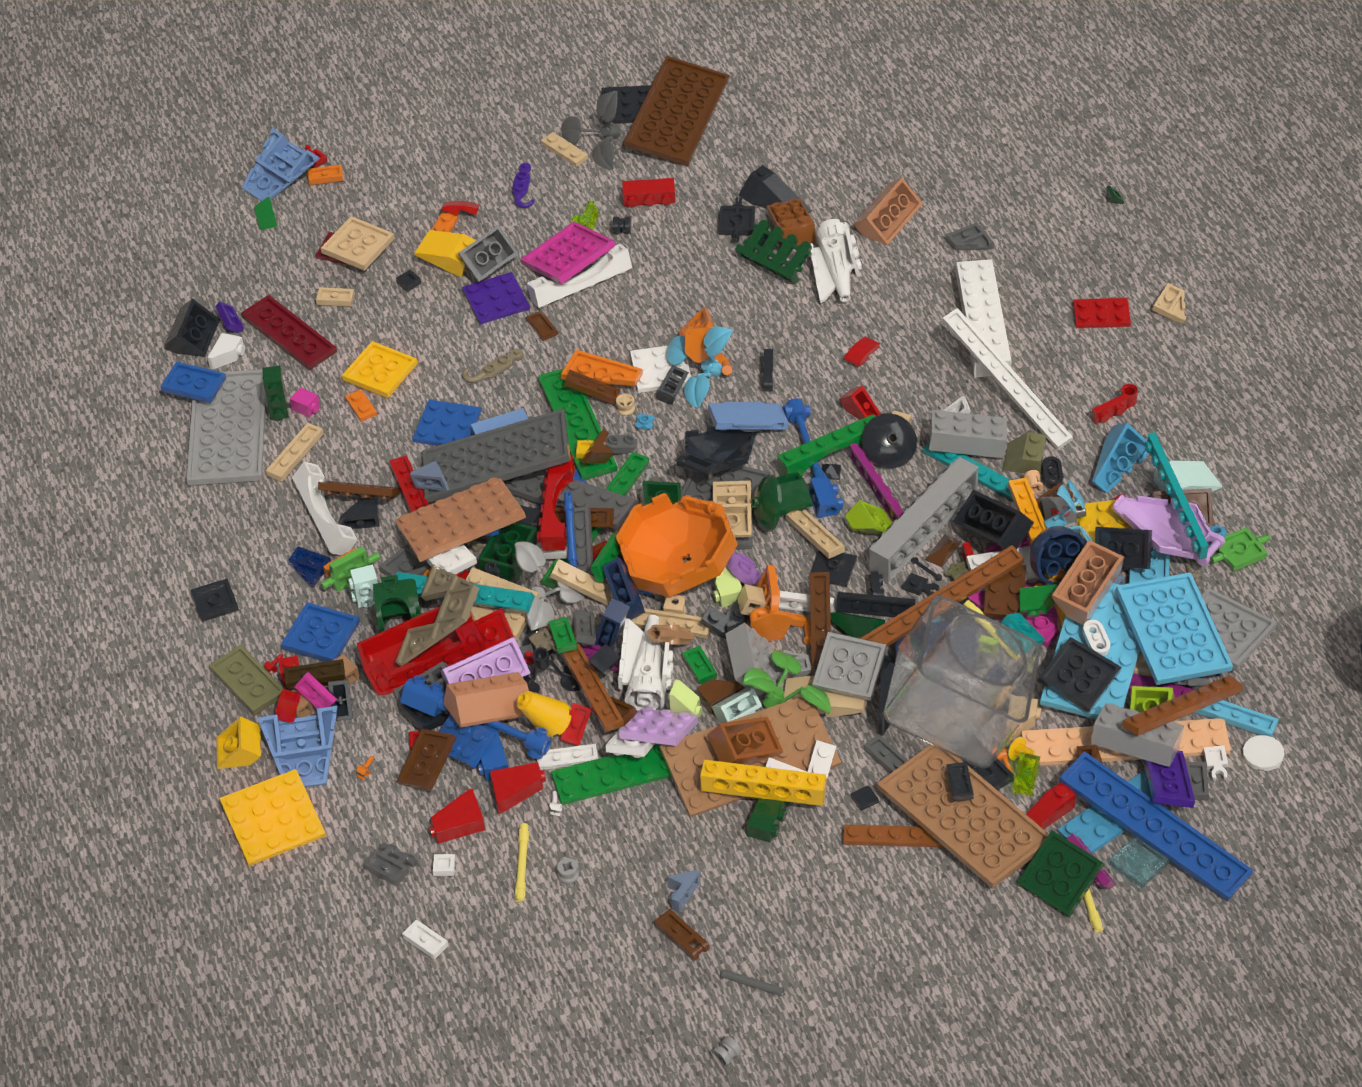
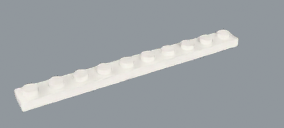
M958 308L943 317V322L1035 426L1043 434H1047L1046 438L1057 450L1072 441V435Z

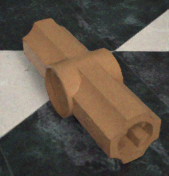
M675 624L652 625L648 630V637L652 642L662 643V645H665V642H669V645H690V642L694 640V633L690 631V628L680 627V625Z

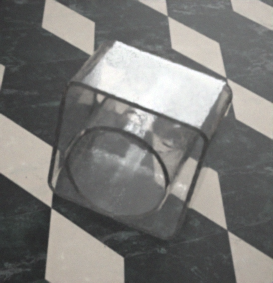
M935 596L899 645L885 704L884 717L891 726L976 767L987 768L993 764L1028 720L1040 648L1032 638L948 597Z

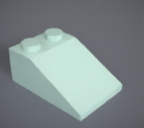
M1169 461L1182 490L1212 488V491L1223 487L1204 461ZM1155 467L1153 481L1161 491H1165L1164 483L1159 480L1158 470Z

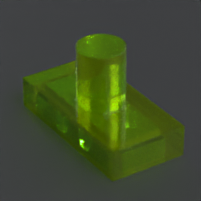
M595 201L587 203L583 215H573L572 222L579 223L594 231L599 217Z

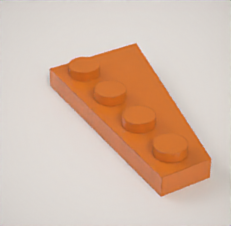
M575 350L561 373V379L566 380L570 369L606 384L636 386L643 374V369Z

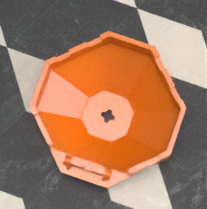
M662 493L651 498L652 503L642 506L640 503L634 506L616 535L629 574L637 589L666 597L675 596L720 576L738 545L723 505L714 501L709 502L693 498L690 495L683 496L681 501L672 504L667 494ZM689 556L691 560L684 563L683 558Z

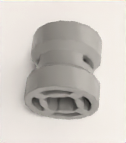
M729 1036L721 1042L720 1046H716L711 1051L714 1060L717 1061L721 1057L724 1059L723 1067H727L731 1063V1059L733 1057L736 1058L742 1052L739 1044Z

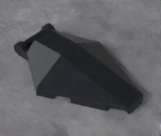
M709 427L703 433H699L698 430L685 431L684 454L677 459V466L689 468L710 479L715 473L748 464L757 431L747 432L741 429L719 430L715 429V427Z

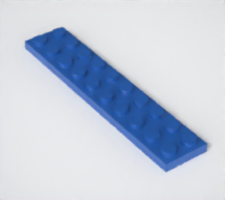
M1086 752L1059 778V782L1069 787L1079 797L1227 902L1253 873V869L1162 805L1154 803L1152 798Z

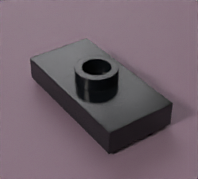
M967 762L946 764L953 801L974 799Z

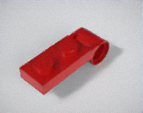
M1125 384L1121 388L1120 396L1092 408L1091 420L1095 425L1100 422L1105 423L1115 415H1122L1126 409L1135 406L1138 396L1137 386Z

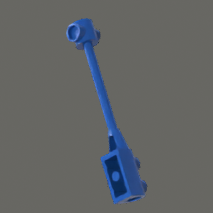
M799 398L791 399L786 405H783L782 409L786 418L790 419L792 424L797 423L803 443L805 444L811 441L804 423L811 414L810 406L804 405L803 401ZM817 461L812 465L813 478L810 479L808 487L814 512L817 518L838 515L840 509H843V499L836 497L839 492L838 485L831 483V480L827 478Z
M414 676V678L408 679L403 688L401 703L434 717L444 711L449 712L443 704L445 692L442 691L443 686L441 684L431 683V686L425 684L426 679L422 676ZM499 721L483 723L525 741L524 746L528 749L527 755L532 758H543L551 747L552 737L547 735L548 730L545 728L536 727L535 730L532 729L529 733H525Z

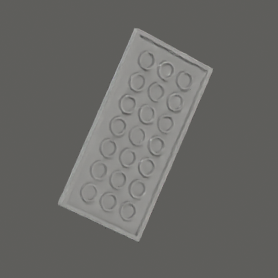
M262 369L222 372L226 374V380L211 403L192 399L187 467L188 485L262 480L266 395Z

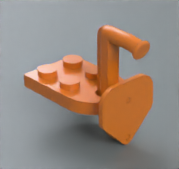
M703 307L679 330L680 336H685L686 355L697 363H701L709 357L705 352L704 337L707 331L714 326L710 312L706 307ZM721 352L714 356L723 366L722 373L730 375L732 367L729 360Z
M767 564L755 586L763 588L766 605L764 608L752 610L749 617L751 627L768 641L783 639L790 625L803 627L805 630L803 641L805 644L811 645V619L805 615L778 610L780 589L777 584L778 575L776 574L775 566Z

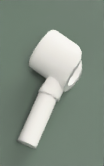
M553 791L550 809L562 811V804L557 803V792ZM550 812L551 815L560 816V813Z

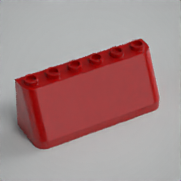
M441 606L358 642L357 647L363 669L376 693L379 695L393 693L396 688L405 684L408 679L419 676L442 661L451 666L483 651L485 643L472 610L467 622L402 666L396 663V659L408 629L435 623Z

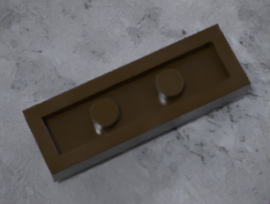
M343 659L284 668L286 688L295 687L307 672L319 683L346 679Z

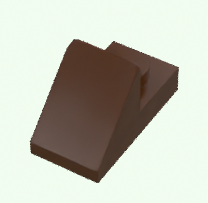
M603 428L581 460L582 462L606 463L613 456L614 452L605 446L608 442L606 440L609 435L608 431Z

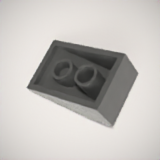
M497 225L457 254L477 282H480L519 253L501 227Z

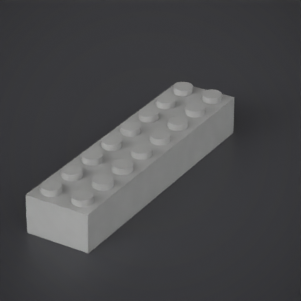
M961 457L952 462L943 474L941 473L932 485L927 487L926 492L921 497H917L914 504L907 508L899 519L893 522L891 528L888 531H884L880 539L870 546L869 573L870 571H878L879 575L882 574L883 581L889 583L961 509L972 490L977 491L978 466Z

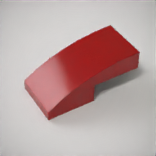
M448 201L443 203L441 210L457 216L459 210L476 215L480 204L468 201Z
M864 336L850 348L844 356V360L856 366H861L869 359V355L879 348L880 343Z

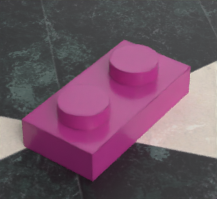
M309 672L295 686L317 709L331 707L337 700Z

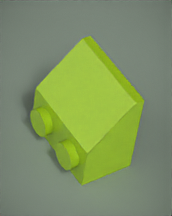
M1132 686L1130 710H1136L1141 713L1174 699L1173 688Z

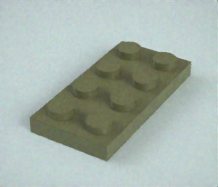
M242 645L209 664L211 672L254 716L277 702L282 689H284Z

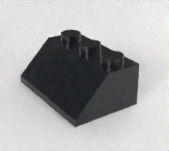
M192 298L180 308L165 346L176 354L205 357L220 318Z

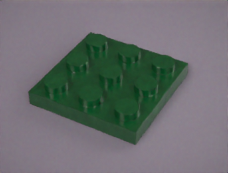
M1051 830L1017 883L1071 917L1105 864Z

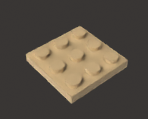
M351 216L321 247V252L365 271L395 237L392 232Z

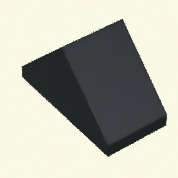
M348 679L328 682L329 692L337 699L332 705L337 706L336 721L353 719L352 698Z

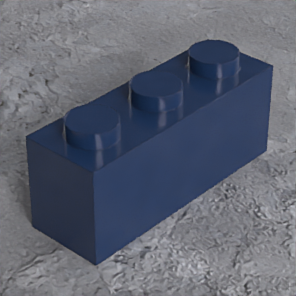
M619 557L603 565L602 567L614 599L630 606L626 619L632 620L645 613L627 565Z
M612 598L602 616L596 633L595 645L602 647L604 644L608 646L613 644L615 646L620 637L630 606Z

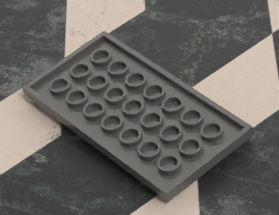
M564 408L423 450V466L436 461L449 487L448 491L424 489L425 499H427L428 503L450 497L454 493L467 490L473 485L486 482L490 478H501L502 481L510 480L521 475H527L571 461L567 418Z

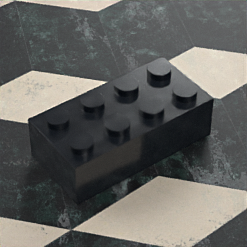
M972 490L952 521L965 532L1002 550L1007 549L1011 545L1017 550L1034 524L1021 511L976 490Z

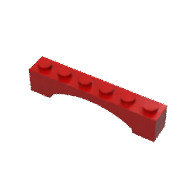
M570 456L571 461L546 469L548 477L544 479L546 491H543L544 504H541V515L543 517L539 518V528L541 531L537 533L538 543H541L542 551L565 550L567 534L565 523H560L557 519L555 508L563 489L570 482H574L575 465L573 456Z

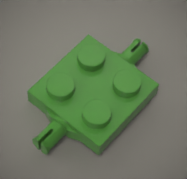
M1245 527L1223 536L1225 539L1224 545L1217 549L1218 554L1211 556L1210 561L1212 564L1223 560L1233 571L1263 560L1267 558V551L1262 547V544L1271 540L1270 535L1266 533L1256 537Z
M360 547L329 564L330 578L320 582L321 587L325 589L333 585L337 592L349 587L348 579L352 578L350 570L371 565L375 561L380 560L379 554L375 552L367 557L366 550Z

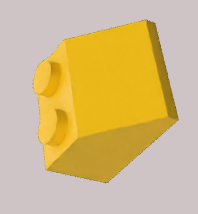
M240 716L216 737L217 769L248 766L261 757L259 724Z

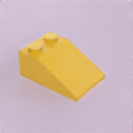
M429 230L414 255L456 276L462 277L467 266L457 253L476 240L465 234Z

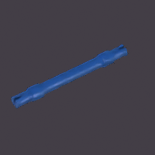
M564 492V512L568 544L567 558L569 564L577 568L572 492Z

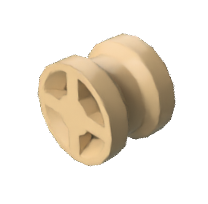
M624 393L616 398L617 412L619 414L630 415L635 411L634 397L632 395Z

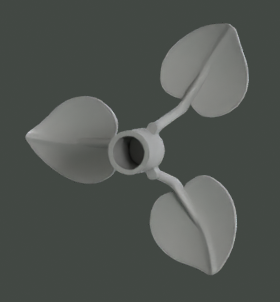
M517 542L514 544L516 560L520 568L528 573L536 571L529 589L538 592L541 596L540 598L534 597L529 614L526 613L531 631L549 625L548 621L554 620L552 606L544 602L546 596L560 591L561 600L573 604L582 600L585 594L558 581V587L548 592H545L541 587H535L540 574L539 567H542L546 562L544 553L538 546L529 542Z

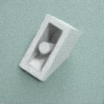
M222 333L208 356L210 369H216L237 361L239 356L245 352L242 337Z

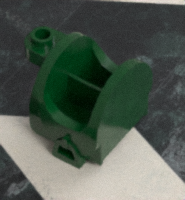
M393 575L381 577V583L373 584L379 633L386 630V624L392 619L403 618L410 620L423 614L421 613L420 600L414 579L398 580V576Z

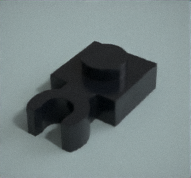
M910 573L902 586V590L919 596L923 592L930 596L934 593L930 590L938 591L939 585L935 583L928 584L927 578Z

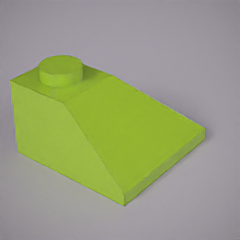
M861 500L845 515L849 522V527L854 531L882 535L893 524L884 509Z

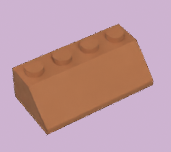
M901 177L890 182L854 225L863 236L888 245L923 203Z
M1088 540L1053 593V600L1068 618L1084 625L1091 618L1121 572L1124 557Z
M519 672L451 683L446 686L443 704L460 728L523 717L525 715L517 707V699L521 693L529 691L528 684Z

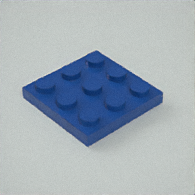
M429 399L412 438L413 442L438 446L472 436L471 424L478 422L482 408Z
M307 602L282 641L281 647L283 650L324 662L332 661L341 655L359 625L360 619L354 615Z

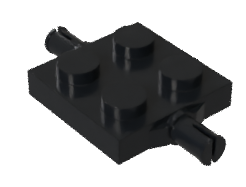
M738 197L735 198V205L721 206L719 235H732L734 243L735 238L736 243L739 242V235H751L755 224V206L742 205L741 197H739V202Z

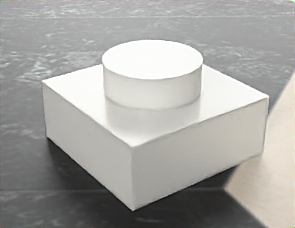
M434 854L433 876H454L455 854Z

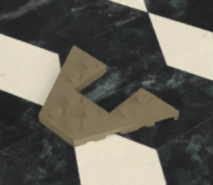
M433 564L421 597L425 601L444 597L435 623L408 629L396 663L400 666L406 664L467 622L479 588L475 584L463 578L461 579L457 575Z

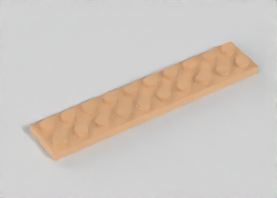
M1217 718L1174 721L1177 724L1184 725L1181 745L1178 749L1183 751L1184 757L1203 756L1205 747L1222 745L1225 746L1226 754H1230L1231 749L1225 720ZM1094 726L1022 731V737L1026 740V747L1036 751L1034 754L1036 755L1035 759H1032L1031 762L1025 760L1026 767L1073 764L1077 760V746L1093 745L1091 744ZM1097 746L1102 762L1140 759Z

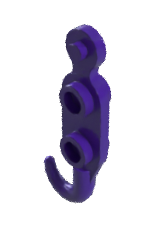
M522 163L519 166L520 172L515 176L512 191L515 197V204L520 208H528L534 204L535 200L532 199L528 203H523L521 199L527 194L529 189L531 165L529 163Z

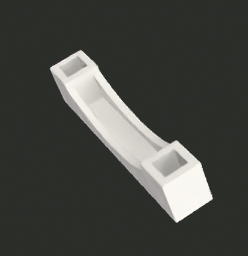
M621 244L614 246L591 268L569 278L567 282L562 284L546 280L543 276L528 282L527 286L531 302L538 308L545 307L551 302L562 300L565 296L576 294L580 290L592 287L598 282L609 280L612 276L625 273L632 268L628 249Z
M303 461L292 479L329 552L333 555L342 556L352 549L357 542V538L351 527L339 525L331 516L326 505L323 490H318V482H323L325 478L319 465Z

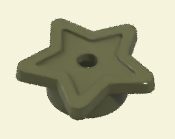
M967 562L951 563L950 569L945 572V576H951L954 580L958 579L968 572L967 568H965Z

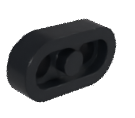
M1054 456L1046 457L1042 461L1044 484L1050 489L1058 483L1063 485L1064 476L1060 459Z
M870 571L872 595L885 596L884 589H880V586H883L882 574L879 575L878 571Z

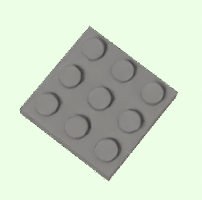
M828 632L812 686L820 690L871 701L885 655L886 644Z

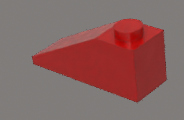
M1060 782L1047 791L1026 815L1044 830L1075 808L1076 794Z

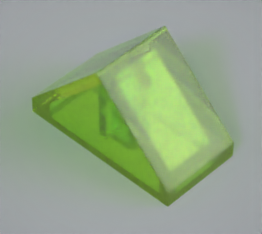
M1020 752L1012 792L1033 796L1040 773L1041 756Z

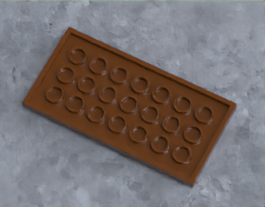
M666 55L624 141V146L689 166L729 81L730 75Z

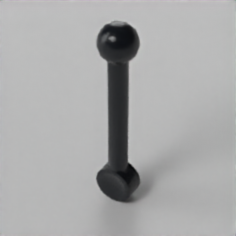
M917 557L911 559L912 564H917L934 576L936 581L942 580L941 574H936L921 564Z

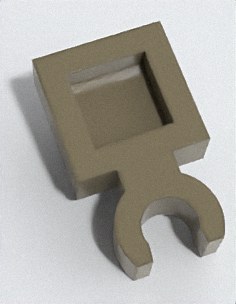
M546 628L528 637L535 649L543 647L547 650L553 649L555 652L557 651L553 637Z

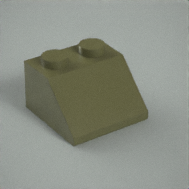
M1027 432L1008 442L1003 471L1025 474L1027 471L1037 470L1041 474L1047 434Z

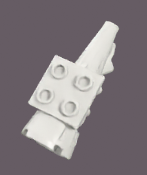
M839 219L826 220L820 224L818 230L817 228L815 230V237L819 247L814 248L813 244H811V258L820 302H825L835 289L838 292L840 301L847 302L851 298L850 272L854 268L858 277L860 276L859 270L862 269L861 261L857 259L860 256L858 247H854L856 245L855 236L850 234V227L846 222L842 223Z
M649 615L647 617L644 632L630 619L625 620L618 688L623 689V685H628L625 703L634 706L637 711L644 707H651L653 710L660 706L662 708L665 704L667 690H671L673 651L669 650V642H665V651H663L661 643L652 642L648 637V630L651 626L659 625V617L656 615Z

